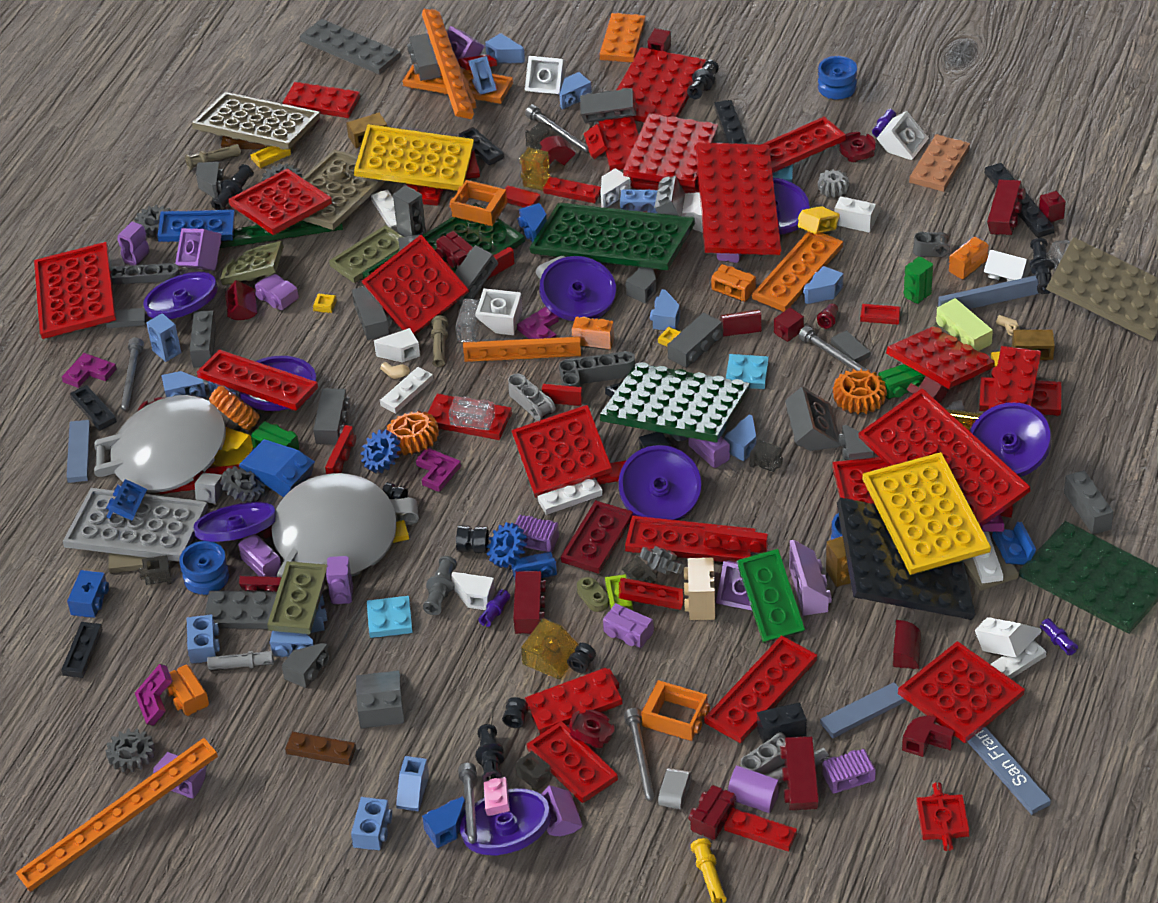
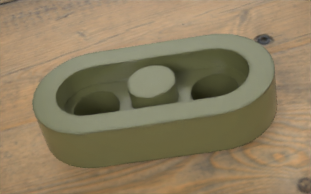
M584 577L577 582V593L590 610L602 612L608 608L609 597L594 578Z

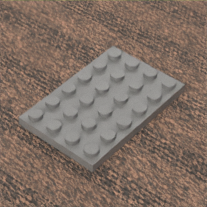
M90 488L63 540V545L65 548L180 562L179 558L182 551L191 545L194 539V523L205 515L208 505L206 501L145 494L132 521L114 512L109 519L106 517L109 512L106 507L111 498H116L113 496L114 490Z

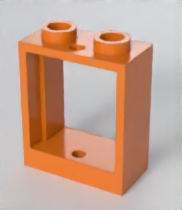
M465 180L463 185L458 188L455 197L450 200L449 207L451 208L452 217L493 226L507 205L506 189ZM469 198L489 202L485 209L468 205L466 202Z
M658 680L642 710V726L692 741L695 734H699L702 720L710 711L708 695ZM664 701L695 709L696 712L690 724L658 715Z

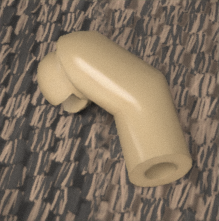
M1002 315L998 316L996 324L1004 326L1009 335L1013 336V330H1020L1016 320Z
M384 362L380 367L385 374L393 379L402 378L410 373L409 367L403 364L391 366L389 363Z

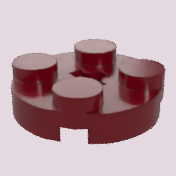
M861 132L847 133L846 140L839 143L840 153L848 158L849 162L854 163L858 160L872 158L875 155L876 141L867 133L866 136L861 135Z
M586 710L585 713L580 714V711L575 712L569 724L570 736L573 739L591 744L595 748H602L605 743L612 739L615 727L614 725L611 726L606 715L594 710Z

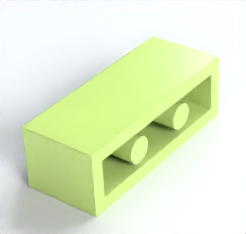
M956 298L937 307L936 322L940 327L949 332L951 336L956 337L963 344L971 345L977 351L992 344L993 330Z

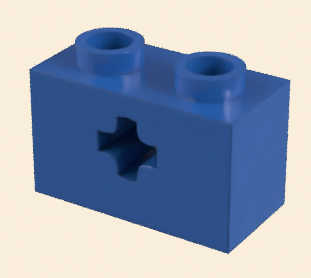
M80 570L67 600L71 615L96 617L98 610L102 608L104 595L109 591V582L106 581L105 573Z

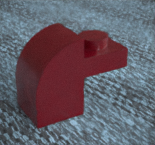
M549 136L539 142L542 148L532 157V160L537 168L543 172L554 160L565 165L576 152L570 142L564 138Z
M927 376L919 387L911 383L907 388V391L912 395L923 388L939 404L948 393L941 384Z
M935 716L917 717L908 724L904 732L902 751L924 757L929 744L951 751L954 744L955 730L937 725Z

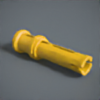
M707 838L697 839L691 844V851L695 853L697 868L702 870L711 902L725 903L727 899L715 868L717 860L712 855L710 849L711 842Z

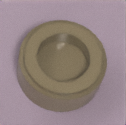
M332 165L326 171L327 178L332 181L341 180L345 177V169L341 165Z

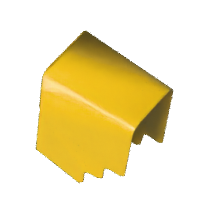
M226 427L223 447L221 450H218L214 457L215 461L210 467L240 464L252 451L251 436Z

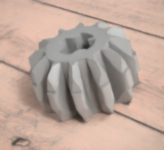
M834 169L832 171L825 170V173H820L818 187L821 194L826 195V198L830 196L833 198L835 196L842 197V194L847 193L849 180L846 173H841V170L834 171Z

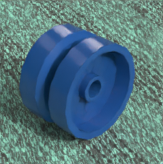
M831 56L822 60L818 66V91L830 99H844L853 95L857 88L856 63L852 59L843 56Z
M201 541L189 545L182 551L179 558L184 585L189 591L205 595L209 594V591H219L227 584L229 570L225 551L220 545L215 542Z

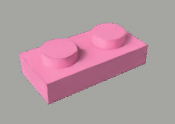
M506 777L494 778L484 782L487 816L510 811Z

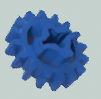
M386 429L384 431L378 430V434L373 432L372 438L366 439L368 443L362 446L365 448V451L361 452L360 455L364 456L361 462L365 464V468L374 473H383L384 469L390 470V464L395 465L394 459L399 458L397 452L401 448L397 446L400 443L397 435Z
M505 522L504 526L499 525L498 531L493 530L494 536L489 537L491 544L486 546L490 549L487 552V556H490L489 561L501 568H508L509 564L514 566L515 560L520 561L519 555L525 553L523 547L527 545L523 541L527 537V535L523 534L524 529L514 523Z

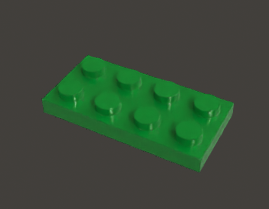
M779 549L737 560L762 642L776 640L781 635L786 637L803 632L805 628Z

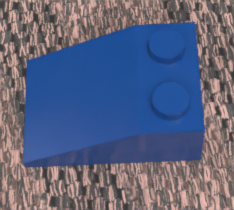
M263 439L239 464V467L246 472L251 471L254 473L256 479L284 498L289 491L312 475L315 461L299 450Z

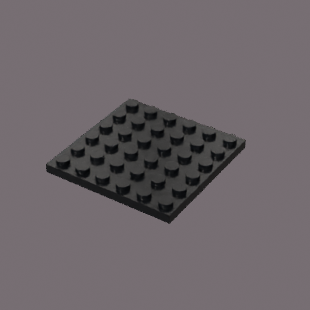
M839 498L837 508L854 598L972 620L976 614L963 560L910 575L876 505Z

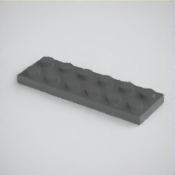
M320 19L300 35L301 42L379 75L401 57V52L324 19Z

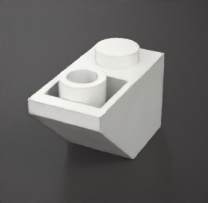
M616 168L602 176L601 207L607 208L618 201L621 197V190L631 189L630 178L623 176V173Z
M410 328L374 340L377 357L398 362H405L420 357L419 342Z
M452 572L453 589L468 608L486 610V605L493 599L495 593L494 578Z

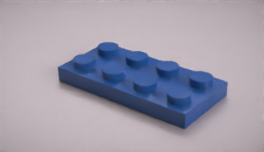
M235 210L162 211L160 213L158 242L179 241L181 229H206L222 234L221 240L223 241L233 240Z

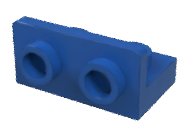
M125 479L122 486L117 485L113 496L116 498L110 499L106 507L109 510L106 517L110 519L114 512L132 521L147 489Z
M1017 522L1013 530L1005 529L1004 531L992 533V537L1006 564L1029 565L1032 557L1035 555L1036 548L1022 522Z
M551 551L521 557L520 561L515 560L514 566L511 565L514 579L516 572L541 571L542 578L557 575L556 561L552 557Z

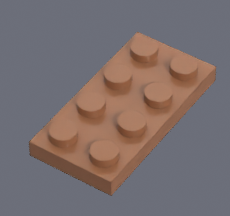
M936 134L910 175L909 183L944 192L969 151L970 143Z

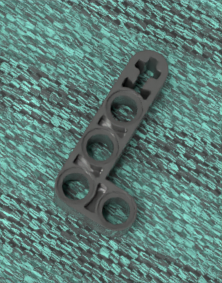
M624 351L563 360L559 364L560 383L563 386L580 387V384L626 378L635 366V355L632 352Z

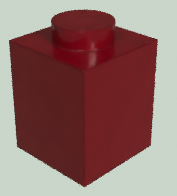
M654 28L648 38V48L668 52L671 46V31Z
M1057 190L1040 195L1039 209L1050 222L1064 219L1066 201Z
M788 308L774 318V334L787 342L799 335L804 327V316L792 308Z

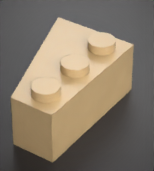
M688 558V567H684V580H688V583H684V595L689 596V599H685V612H689V620H715L713 558Z

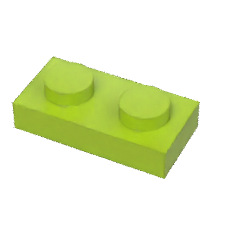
M626 574L605 577L610 608L616 603L633 611L632 601L619 599V581L621 578H626Z

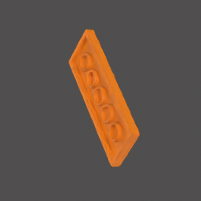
M412 65L403 79V86L448 94L442 74L439 78L420 81L419 75H415ZM461 68L476 100L501 104L513 84V77L492 74L496 91L479 95L472 83L474 79L472 71Z
M810 231L807 232L752 293V299L784 312L803 293L805 285L810 283L814 274L819 272L823 266L826 267L843 248V241L823 233L814 234Z

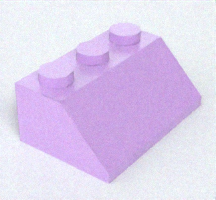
M790 540L789 570L802 615L828 612V603H831L832 600L830 590L825 588L827 587L825 574L821 575V560L816 558L815 551L795 540Z

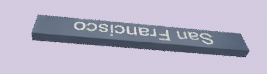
M986 727L967 741L1031 815L1050 806L1051 800Z

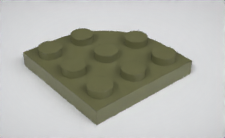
M282 241L255 247L244 252L243 255L237 258V261L235 259L231 260L222 272L220 278L222 285H232L235 280L251 281L260 276L268 277L276 273L284 249Z

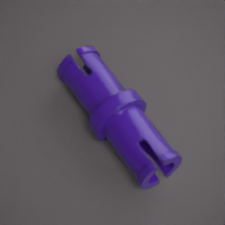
M888 109L877 120V125L872 130V134L875 137H878L892 118L896 117V112Z
M503 589L499 590L495 598L488 602L486 610L478 619L481 625L485 626L486 624V627H489L495 617L503 612L504 605L511 598L508 591L504 590L503 592Z
M1050 618L1042 622L1043 625H1040L1041 630L1051 638V642L1054 645H1058L1068 656L1076 652L1075 649H1078V645L1067 636V632L1064 629L1056 626Z

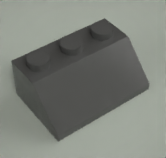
M803 386L785 400L787 413L791 421L790 426L794 433V441L798 446H803L809 451L838 448L840 446L829 402Z

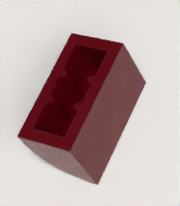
M235 280L225 292L227 317L239 321L248 320L257 314L255 289Z
M760 310L720 315L723 337L761 332Z
M896 620L893 667L919 669L921 631L916 625L908 621Z

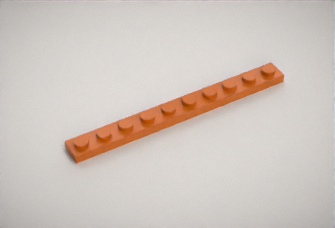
M424 8L422 17L455 116L472 120L474 111L441 14L437 10Z
M205 738L201 739L17 871L18 878L29 892L33 891L218 757L217 752Z

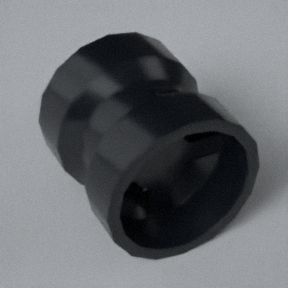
M390 482L385 483L382 490L391 500L408 497V488L396 487L395 484Z
M581 642L575 648V653L569 656L567 663L575 672L584 673L589 667V663L596 657V651L589 644Z
M519 697L509 698L506 703V711L502 717L503 723L511 728L522 727L525 720L524 715L528 710V703Z

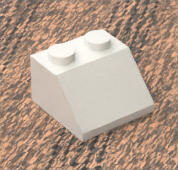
M529 56L525 91L560 94L565 79L567 62L564 59Z
M908 111L892 118L877 137V140L888 153L910 160L916 156L929 139Z
M840 196L834 212L840 215L837 226L870 233L881 211V207L874 203Z
M990 250L984 272L989 274L988 278L999 280L1000 277L1006 278V282L1026 278L1030 272V261Z
M484 288L475 317L494 333L514 335L522 312L521 293Z
M988 617L975 629L982 651L1015 658L1042 632L1041 628Z

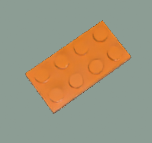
M612 13L599 54L600 60L633 62L645 25V16Z

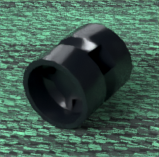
M458 525L456 534L457 552L469 553L473 550L475 553H487L488 548L486 546L489 544L488 527L476 526L472 529L471 526Z

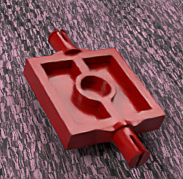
M937 782L932 784L933 795L916 798L922 840L942 839L944 851H947V849L951 851L953 849L952 838L969 837L963 795L943 794L942 784L938 782L937 788Z

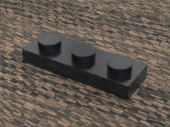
M474 127L459 133V137L474 139L473 150L475 154L489 166L504 159V153Z
M87 385L70 393L72 401L99 431L117 422L115 415Z
M80 623L61 669L63 676L84 677L102 633V624Z

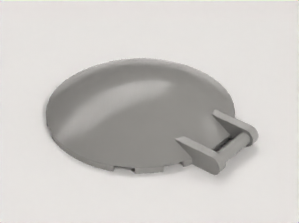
M178 395L157 400L131 416L121 427L118 434L97 439L94 442L96 450L94 474L97 477L116 474L122 482L127 479L146 488V492L149 493L164 492L181 487L193 481V477L200 471L205 472L215 461L214 457L218 450L222 449L225 441L226 427L220 411L211 402L201 397ZM111 449V462L105 463V450Z
M342 473L316 476L294 487L284 496L276 508L275 522L272 524V538L275 548L284 559L277 577H282L287 561L327 565V558L347 556L349 557L351 576L360 574L361 570L369 566H374L390 549L396 533V514L389 497L371 481L356 475Z

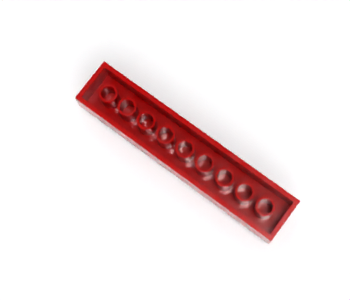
M1001 346L989 409L1004 403H1022L1032 407L1040 368L1041 351ZM1014 504L1003 511L1001 516L1012 518Z

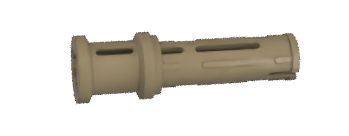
M236 144L210 152L200 151L198 154L191 156L187 154L185 155V160L190 171L197 167V163L219 161L239 156L241 152L239 145Z
M435 316L431 321L433 327L431 331L433 339L432 363L435 367H443L445 365V340L448 337V331L446 330L448 319L444 316Z

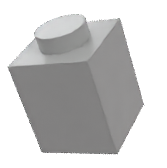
M202 473L195 482L196 500L215 504L223 494V485H220L222 475Z

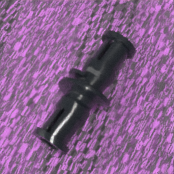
M707 60L704 63V68L694 72L692 76L693 84L687 89L689 97L699 99L703 91L711 89L715 82L714 74L719 70L718 63L713 60Z
M241 164L239 171L233 175L231 180H224L221 183L222 190L218 197L211 201V206L215 210H226L229 199L243 192L242 187L248 178L254 175L253 170L248 165Z
M1035 238L1030 242V247L1033 249V259L1030 260L1029 265L1032 274H1036L1038 281L1037 291L1040 294L1051 293L1046 288L1051 280V270L1055 267L1054 261L1049 259L1046 248L1048 242L1045 238Z
M484 724L477 730L480 746L475 753L476 761L482 765L484 771L482 775L483 783L489 781L490 776L491 779L502 778L499 767L504 761L503 746L496 741V727L491 724Z

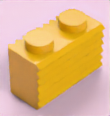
M822 206L805 209L799 214L798 227L814 234L836 230L840 215Z

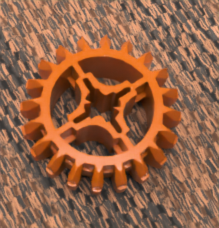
M853 368L852 372L845 371V374H840L839 378L834 382V401L838 407H842L843 411L849 410L850 414L852 412H857L858 415L860 412L867 414L868 411L874 413L875 409H880V406L884 404L887 396L885 381H882L881 376H877L876 372L871 373L869 369L863 371L861 368L860 371H856Z
M218 386L211 393L210 402L243 429L250 430L257 424L260 418L259 414L227 388Z
M411 411L409 414L404 413L403 416H397L396 420H391V424H388L386 429L397 435V439L400 440L397 446L401 448L397 454L403 453V455L408 453L413 455L415 452L420 453L423 449L427 450V447L433 446V442H436L439 436L438 423L432 414L427 412L421 413V411L416 413Z

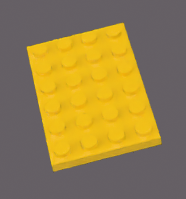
M368 124L355 165L354 176L458 191V188L465 182L474 139Z
M941 452L863 473L862 479L910 575L991 551L987 538Z

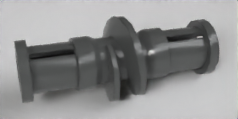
M442 556L439 559V568L435 576L430 577L426 583L429 596L423 604V609L430 615H439L441 613L442 601L454 588L451 578L453 570L457 567V562L450 556Z

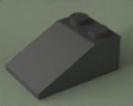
M400 671L356 675V696L360 729L403 724L404 714Z

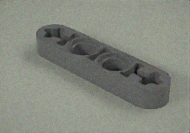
M174 263L111 267L112 284L114 285L164 282L180 275L178 265ZM132 273H138L135 276H130Z

